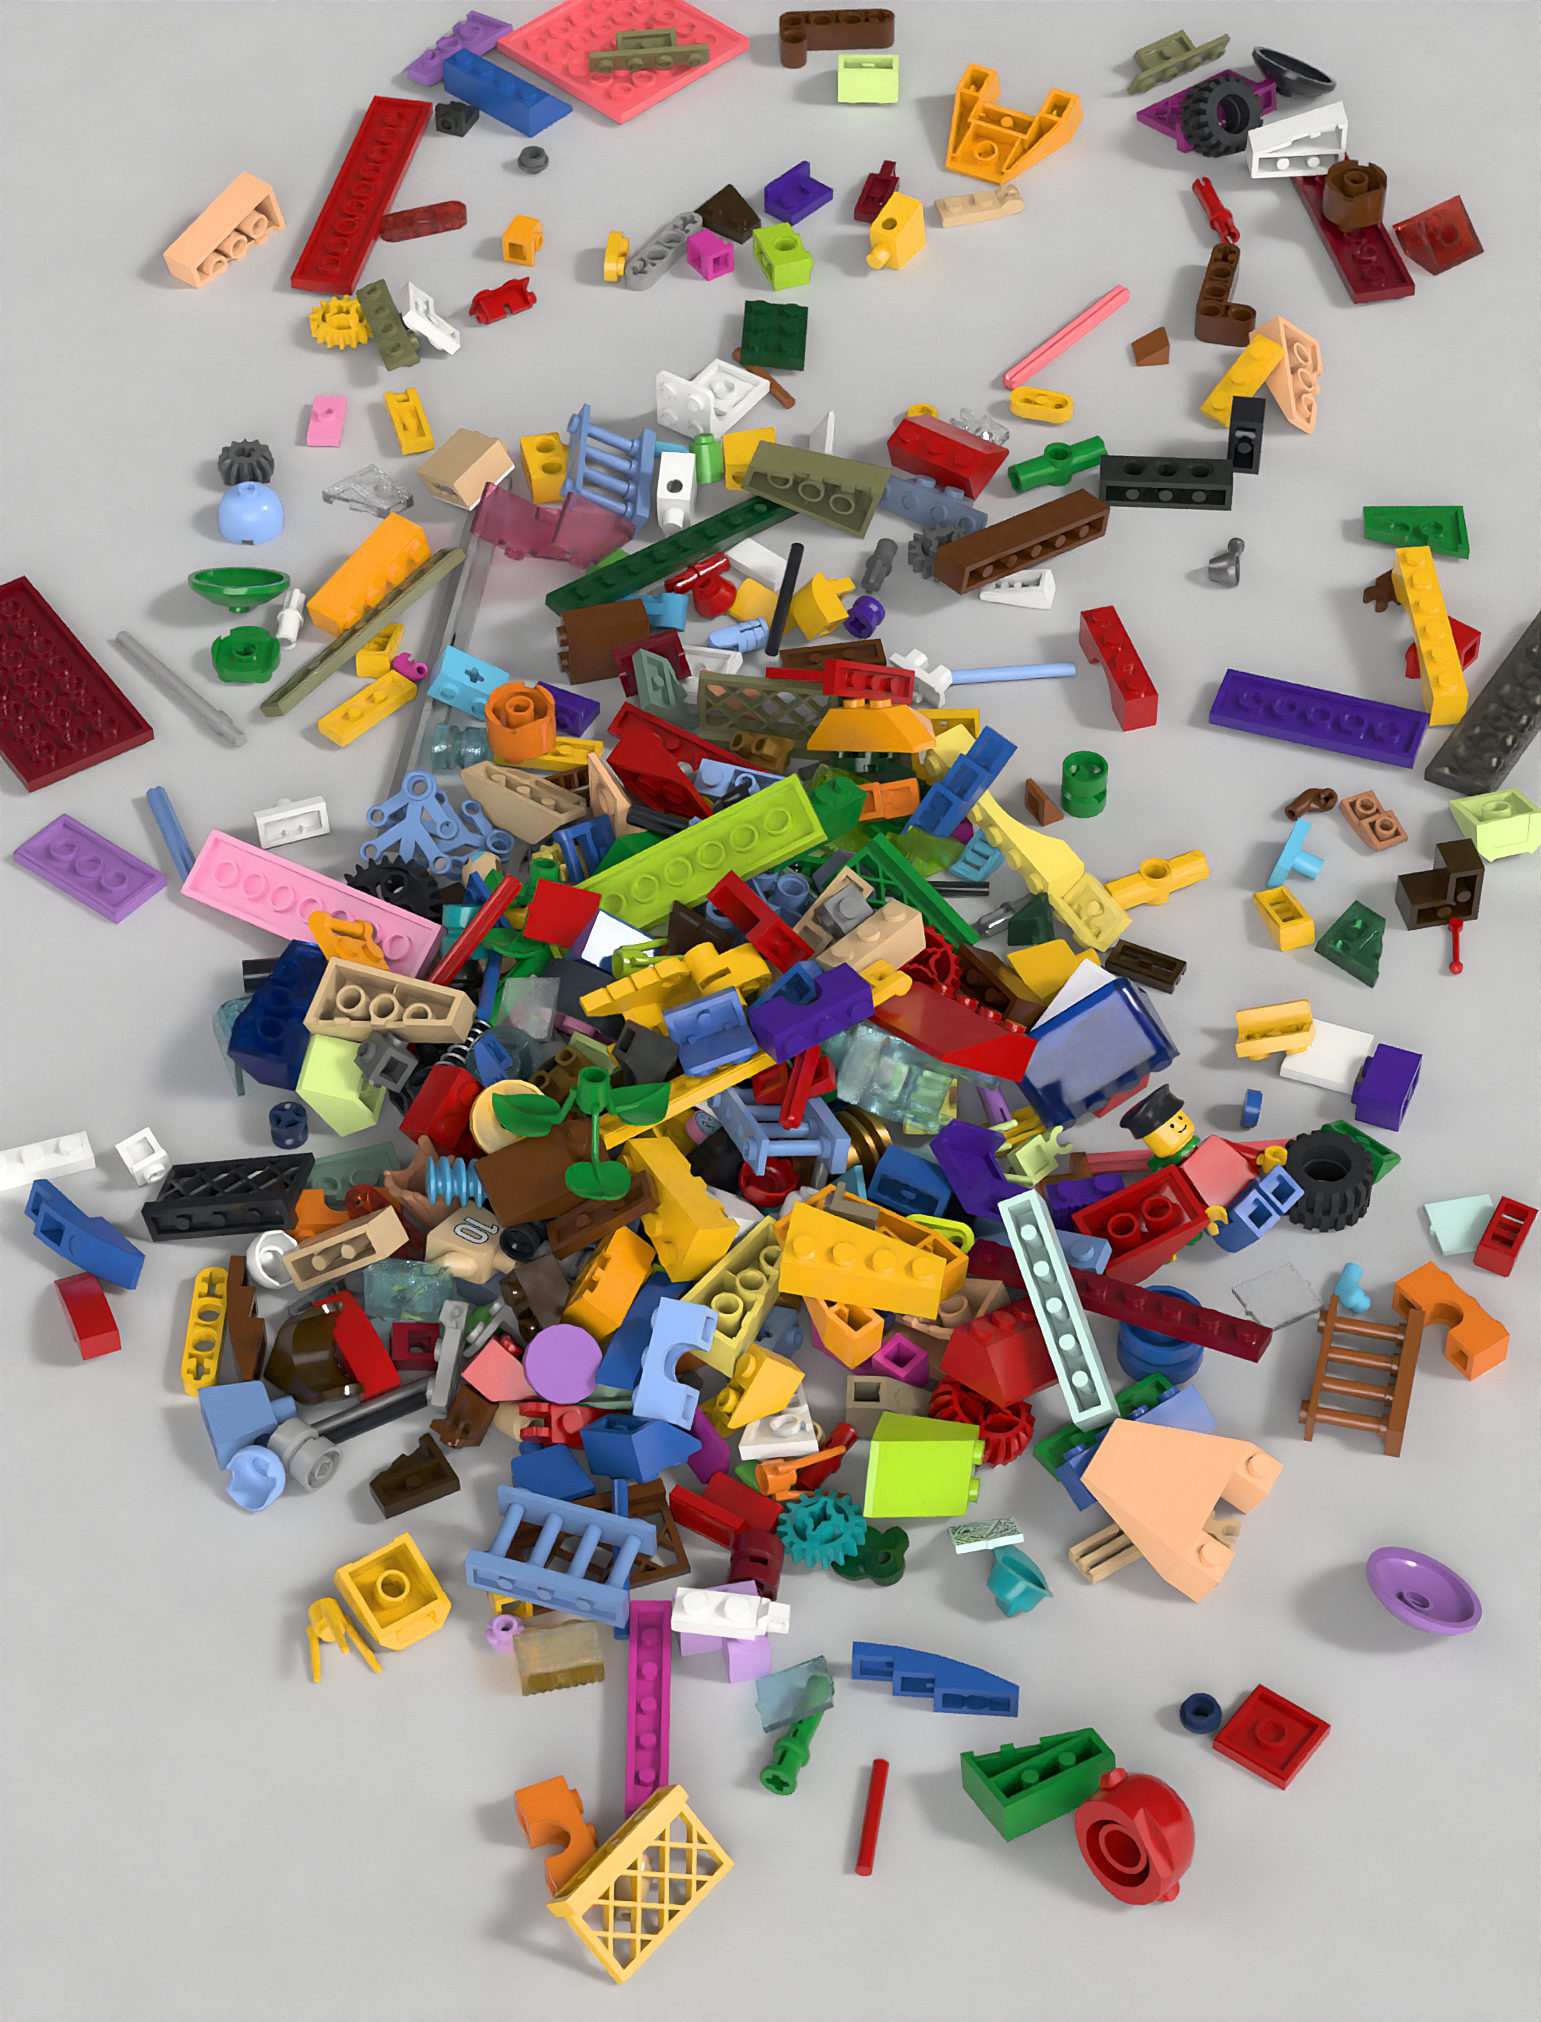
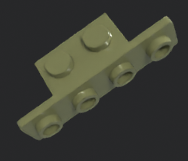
M662 28L616 32V51L589 53V71L607 74L614 70L634 72L643 68L653 67L659 69H668L679 65L697 67L709 62L710 50L709 44L677 46L676 29Z
M1180 30L1137 50L1133 58L1143 72L1134 77L1127 89L1130 95L1139 91L1145 93L1151 90L1158 82L1164 80L1167 83L1176 78L1182 71L1187 70L1191 72L1206 60L1215 61L1226 52L1225 47L1231 38L1228 34H1225L1195 48L1184 30Z
M380 279L357 290L356 296L387 371H392L405 364H408L410 367L421 362L416 351L421 345L415 332L410 330L404 323L402 312L399 313L385 280Z

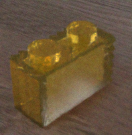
M571 1619L558 1627L547 1629L529 1627L520 1634L512 1635L513 1657L523 1696L536 1695L538 1692H552L555 1689L561 1690L563 1687L569 1689L571 1686L577 1687L580 1684L585 1686L587 1683L594 1684L596 1681L601 1683L605 1680L604 1659L594 1620L583 1622L579 1619Z

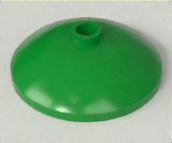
M220 567L191 573L188 576V585L194 592L208 601L228 606L230 612L245 613L250 611V607L268 603L284 593L290 587V576L277 570L265 568Z

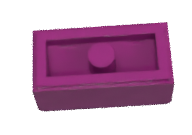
M697 1405L691 1430H679L701 1441L702 1449L689 1455L686 1463L700 1482L705 1485L709 1483L717 1471L724 1474L729 1473L731 1449Z

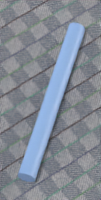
M1075 662L951 670L950 672L953 680L951 684L1075 676L1076 670Z

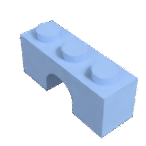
M661 1297L660 1305L654 1310L651 1319L653 1333L650 1345L645 1348L642 1355L641 1365L643 1373L640 1385L636 1386L632 1395L633 1416L661 1419L676 1428L691 1430L700 1391L686 1384L678 1383L675 1376V1366L678 1359L687 1351L700 1350L710 1352L719 1316L718 1312L705 1305Z

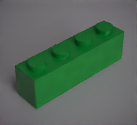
M841 775L807 792L808 798L828 839L767 871L775 874L855 829L868 792L858 787L851 779Z

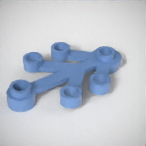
M423 769L409 772L402 781L399 793L380 806L376 805L368 810L367 821L369 824L381 829L388 825L390 815L408 805L405 819L375 840L366 841L361 845L360 856L363 860L369 862V858L366 857V850L370 846H376L377 854L372 859L375 863L379 862L383 857V852L401 840L398 855H401L405 863L413 859L417 842L429 859L430 869L435 874L445 876L451 872L453 867L451 858L439 850L421 823L424 806L436 822L437 834L446 841L454 840L460 832L458 823L447 816L436 800L435 795L438 785L435 777L430 772ZM418 782L426 784V789L422 794H416L414 791V787ZM377 811H383L384 819L380 823L373 822V814ZM447 823H452L454 826L453 832L450 835H443V826ZM440 858H445L447 861L446 868L436 870V861Z
M437 790L435 798L442 802L440 804L449 818L458 823L460 828L457 838L446 841L437 834L436 822L421 818V823L429 835L442 839L435 842L439 850L444 854H448L464 846L477 849L463 857H450L453 866H457L462 870L465 860L476 852H491L499 857L502 864L508 863L513 846L516 844L512 835L504 830H495L482 812V805L473 799L464 801L460 810V818L465 823L474 824L480 835L469 832L448 803L447 794L442 790ZM408 805L390 815V818H396L399 821L390 819L388 825L384 827L387 831L406 818ZM472 809L476 814H470L466 810ZM383 811L381 813L380 821L384 819ZM447 823L443 826V835H450L453 832V824ZM420 846L416 847L413 859L418 867L424 865L428 869L430 867L429 859ZM494 847L501 848L503 851L496 850ZM422 856L426 861H419L415 857ZM451 870L445 876L449 880L459 881L462 879V871Z

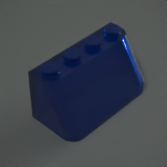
M1122 977L1110 981L1027 1033L1028 1036L1036 1039L1038 1042L1021 1083H1015L1046 1129L1062 1125L1063 1131L1074 1126L1076 1119L1085 1113L1102 1109L1107 1105L1108 1099L1117 1093L1128 1092L1137 1087L1140 1079L1151 1072H1160L1172 1064V1059L1179 1056L1180 1052L1148 994L1129 978Z

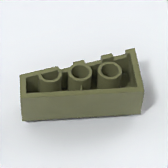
M760 440L747 469L741 489L864 539L893 469Z

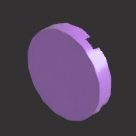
M570 1324L552 1325L537 1333L527 1344L522 1359L523 1374L528 1386H531L532 1390L543 1401L558 1405L574 1404L588 1397L597 1387L596 1374L603 1359L597 1342L583 1328Z

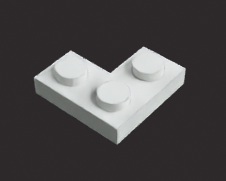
M408 281L401 289L402 318L404 323L412 331H420L427 336L435 348L439 350L445 349L453 355L460 347L459 331L434 313L433 299Z

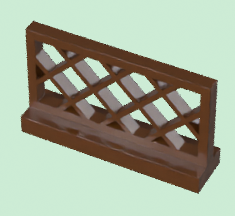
M661 1477L647 1483L628 1486V1518L643 1519V1517L660 1513L664 1525L659 1534L656 1535L657 1549L660 1546L675 1553L678 1564L662 1567L651 1561L653 1558L651 1555L647 1554L645 1558L636 1555L633 1563L640 1567L634 1576L629 1577L630 1590L690 1574L691 1572L688 1558L666 1500V1489ZM612 1491L569 1503L612 1514ZM520 1521L510 1543L515 1550L519 1562H527L524 1560L521 1550L535 1547L543 1526ZM559 1531L543 1568L548 1569L555 1556L571 1563L575 1554L560 1547L565 1538L577 1535ZM667 1533L670 1541L664 1538ZM598 1542V1547L612 1553V1545ZM613 1556L605 1569L589 1562L586 1570L600 1576L597 1583L604 1584L608 1580L613 1568ZM533 1604V1617L556 1610Z

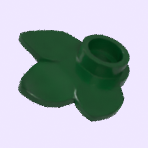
M866 1525L867 1532H864L865 1545H856L858 1555L856 1557L848 1554L844 1555L845 1564L842 1566L835 1560L831 1562L833 1571L844 1579L858 1581L870 1578L879 1586H891L899 1582L903 1577L906 1567L903 1555L909 1547V1538L906 1532L898 1526H894L882 1534L876 1528Z

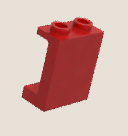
M732 870L706 895V898L743 933H747L761 920L745 937L783 974L798 961H807L815 953Z

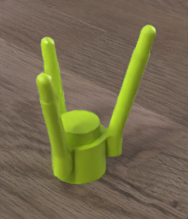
M667 937L635 945H620L619 949L615 950L612 956V973L616 979H623L668 958L677 957L682 962L684 955L648 957L646 953L641 952L667 945Z

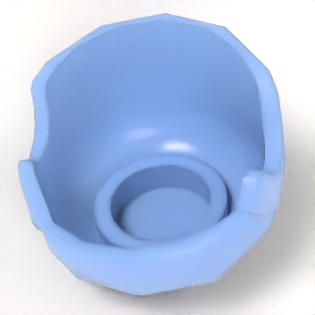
M260 1445L241 1447L226 1466V1469L231 1470L232 1474L231 1481L227 1486L229 1495L239 1506L249 1511L264 1510L284 1490L286 1483L284 1466L280 1458L268 1448Z

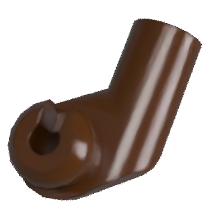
M1310 788L1288 804L1284 811L1290 820L1297 821L1306 812H1327L1333 809L1338 801V795L1331 788Z

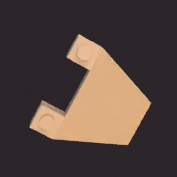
M1116 1418L1080 1480L1160 1576L1196 1603H1199L1219 1584L1235 1555L1234 1552L1202 1530L1219 1497H1222L1247 1515L1268 1495L1284 1465L1251 1442Z

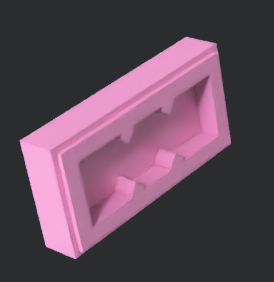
M315 395L307 433L308 446L340 447L348 407L347 396Z

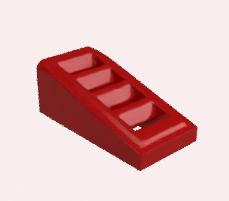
M1502 1196L1478 1244L1473 1263L1478 1267L1503 1277H1509L1535 1221L1538 1210ZM1503 1214L1514 1219H1517L1519 1221H1522L1524 1223L1521 1224L1506 1217H1503Z

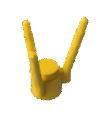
M329 1597L315 1601L309 1607L308 1616L311 1624L306 1628V1633L310 1641L311 1665L315 1683L321 1681L319 1639L322 1638L326 1642L336 1641L341 1652L347 1654L349 1647L344 1637L345 1631L376 1673L382 1671V1667L353 1626L350 1616L343 1614L338 1600Z

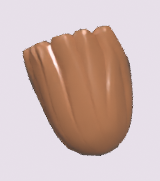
M421 1135L418 1138L417 1154L409 1167L398 1171L385 1170L383 1173L385 1176L384 1184L389 1193L416 1220L428 1229L433 1230L462 1206L459 1196L454 1197L450 1207L446 1206L443 1195L438 1196L435 1205H430L425 1187L427 1158L432 1156L434 1166L436 1167L439 1156L430 1138L426 1135ZM449 1155L447 1159L450 1168H452L456 1157ZM470 1197L469 1200H472V1201L475 1202V1198H474V1197Z

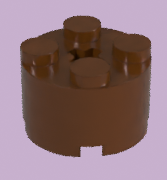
M1344 160L1333 164L1328 169V174L1324 180L1322 212L1328 220L1337 224L1338 229L1343 232H1353L1356 228L1378 224L1383 220L1387 175L1383 169L1369 162L1367 167L1358 165L1359 160Z

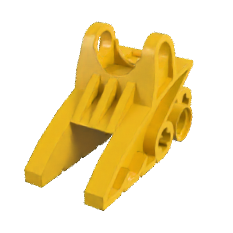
M705 942L690 949L684 955L682 962L677 957L668 958L654 964V967L645 968L630 975V977H625L607 985L606 988H600L580 997L579 1003L587 1017L622 1013L626 1022L630 1019L670 1038L661 1011L734 985L744 1012L748 1006L743 996L768 984L773 976L760 952L751 943L740 945L719 955L711 942ZM614 1043L607 1046L606 1052L612 1063L619 1065L618 1061L611 1054L616 1045Z

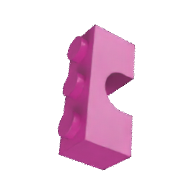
M812 1320L813 1346L855 1375L887 1376L921 1389L929 1383V1353L899 1333L887 1344L881 1341L880 1350L851 1370L823 1345Z

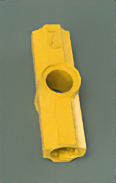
M1197 849L1168 860L1155 857L1148 858L1141 863L1140 871L1102 886L1123 910L1142 903L1158 906L1168 901L1170 892L1209 878L1210 869L1207 865L1206 857Z

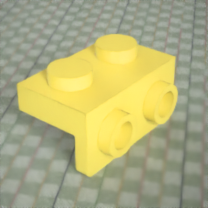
M1087 872L1063 899L1054 894L1047 898L1055 908L1052 912L1055 918L1063 925L1072 928L1074 931L1072 934L1073 939L1085 949L1093 947L1105 953L1133 921L1101 883Z

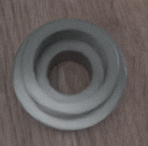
M538 146L524 148L518 158L519 167L530 174L541 172L549 164V159L544 149Z

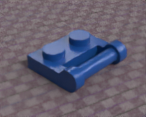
M608 814L552 833L555 843L560 845L572 886L586 880L573 838L577 837L589 878L616 841Z

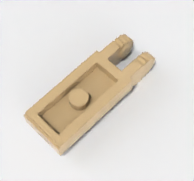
M1005 184L1000 185L995 191H979L973 194L949 196L944 199L934 200V210L942 226L947 228L1000 219L1003 216L1017 214L1023 211L1025 202L1021 196H1018L1019 190L1016 185Z

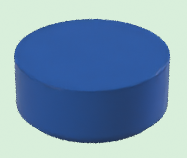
M1247 1089L1240 1126L1251 1128L1257 1126L1263 1096L1261 1091Z

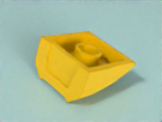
M408 1532L396 1537L390 1544L352 1564L350 1562L337 1569L333 1577V1582L373 1638L380 1645L397 1651H401L441 1629L451 1608L450 1600Z

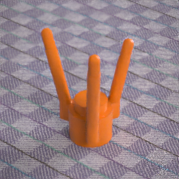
M841 1445L794 1461L788 1460L797 1456L761 1460L760 1464H757L755 1467L757 1486L764 1496L772 1494L773 1501L775 1502L787 1499L800 1500V1494L802 1493L807 1495L808 1498H813L815 1491L789 1490L791 1485L796 1484V1469L846 1452V1447ZM821 1491L822 1496H828L830 1493ZM837 1493L838 1499H841L849 1493Z

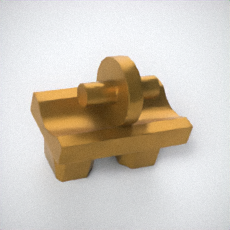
M737 730L731 740L729 750L736 753L738 757L775 775H782L783 771L790 764L788 752L794 748L795 742L789 738L750 731L746 733Z
M565 1045L555 1054V1061L558 1065L548 1074L544 1070L537 1071L528 1079L529 1084L535 1085L545 1096L554 1099L561 1109L570 1095V1087L578 1085L579 1071L585 1067L597 1066L577 1048L572 1049L568 1045Z

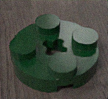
M830 751L831 773H900L901 753L880 752L879 758V752H852L851 758V751Z

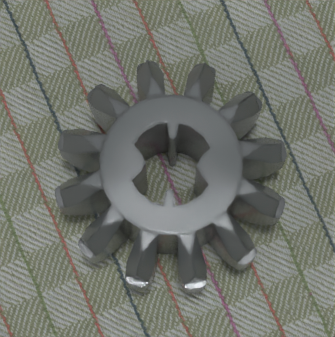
M245 438L243 442L232 441L231 446L222 447V453L218 461V470L221 473L224 485L234 486L249 481L270 483L271 476L274 474L273 469L275 465L272 453L268 445H261L258 439L248 442Z

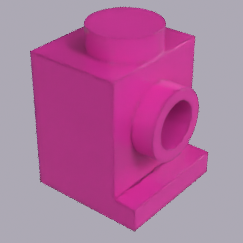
M705 229L687 237V263L707 281H711L734 271V245L731 242L725 244L721 238L715 236L709 229Z

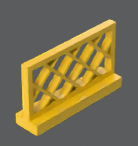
M679 1784L658 1788L546 1904L556 1918L564 1917L617 1984L624 1983L735 1865L685 1803L689 1796ZM677 1815L687 1826L686 1843L670 1842V1823ZM659 1835V1841H654V1839ZM647 1847H659V1872L642 1871V1852ZM670 1848L686 1849V1874L669 1873ZM697 1850L707 1851L717 1863V1866L708 1876L696 1875ZM632 1863V1870H626ZM619 1876L631 1877V1902L614 1901V1881ZM642 1877L659 1879L658 1903L641 1902ZM669 1879L686 1880V1899L681 1905L669 1904ZM696 1881H701V1883L696 1887ZM604 1893L603 1900H599L598 1898ZM591 1905L603 1906V1931H592L581 1917ZM614 1907L631 1908L630 1933L613 1932ZM641 1909L658 1910V1929L652 1935L641 1934ZM668 1910H669V1911H674V1912L668 1917ZM598 1937L603 1938V1943L598 1939ZM613 1938L630 1939V1959L622 1967L613 1957ZM641 1940H647V1941L640 1947V1942H641Z

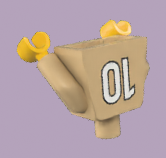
M469 1200L466 1208H459L427 1234L425 1264L413 1267L409 1272V1276L405 1277L402 1282L408 1295L414 1297L426 1292L430 1288L429 1283L444 1276L458 1277L479 1285L486 1283L499 1271L508 1274L512 1269L524 1265L525 1261L513 1260L502 1251L499 1237L505 1227L501 1228L495 1214L484 1207L481 1209L477 1208L476 1202Z

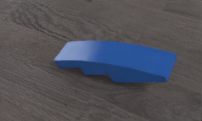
M986 725L966 755L963 753L959 755L942 782L935 781L896 841L921 860L926 861L975 806L1018 746L992 727Z
M660 1271L653 1275L636 1298L616 1332L596 1374V1384L632 1391L641 1381L643 1373L641 1365L642 1355L645 1348L650 1345L653 1333L651 1327L652 1315L654 1310L659 1307L661 1297L681 1300L694 1287V1281L671 1282L668 1273Z
M853 1641L852 1679L893 1682L892 1696L934 1698L933 1712L1018 1717L1019 1686L981 1668L941 1655L894 1645Z

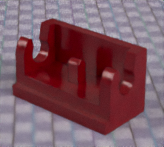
M676 628L610 650L626 698L639 694L632 655L640 648L666 658L673 668L678 681L692 676Z

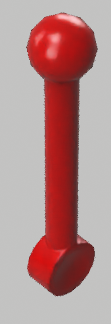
M1459 918L1450 919L1448 929L1452 932V962L1449 964V970L1455 975L1463 971V964L1460 962V932L1463 929L1464 923Z

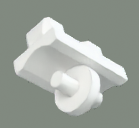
M916 648L904 657L895 652L889 658V663L894 665V668L915 670L912 698L914 702L919 703L924 699L938 709L946 703L944 691L953 682L948 668L940 664L930 673L924 671L929 666L928 658Z

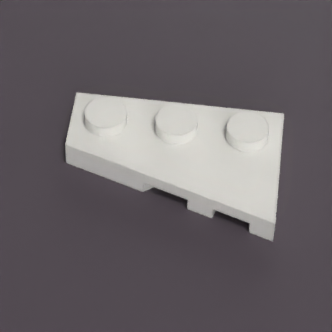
M802 1381L786 1409L747 1424L738 1446L742 1460L756 1459L761 1461L776 1457L812 1455L819 1452Z

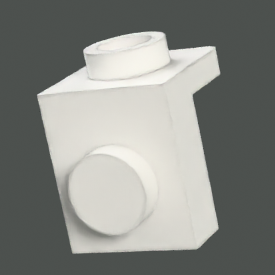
M149 1127L115 1145L118 1154L139 1187L146 1183L151 1184L159 1181L172 1167L166 1151L161 1148Z

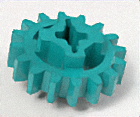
M816 1489L813 1498H808L807 1495L802 1493L800 1494V1504L788 1502L786 1504L788 1514H779L780 1526L777 1527L778 1538L785 1545V1555L791 1554L794 1564H798L803 1559L806 1560L807 1569H812L816 1563H822L824 1570L829 1569L830 1561L834 1560L842 1566L845 1564L844 1555L848 1554L856 1557L858 1555L856 1545H865L864 1532H867L866 1520L862 1514L861 1505H853L849 1494L838 1499L837 1490L833 1489L828 1496H822L821 1490Z

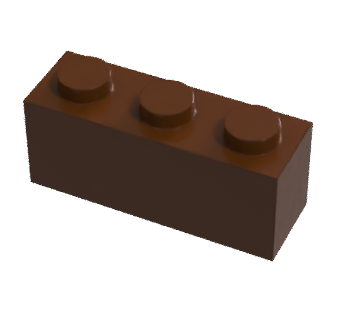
M961 943L955 953L956 956L961 957L957 966L963 970L959 979L962 983L959 989L965 995L978 1000V1008L985 1006L1002 1013L1001 1021L1004 1022L1005 1019H1009L1025 1026V1034L1028 1035L1049 1006L993 952Z

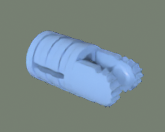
M762 617L741 622L737 625H730L711 632L708 636L709 645H707V648L741 652V654L758 650L762 647L765 648L769 629Z

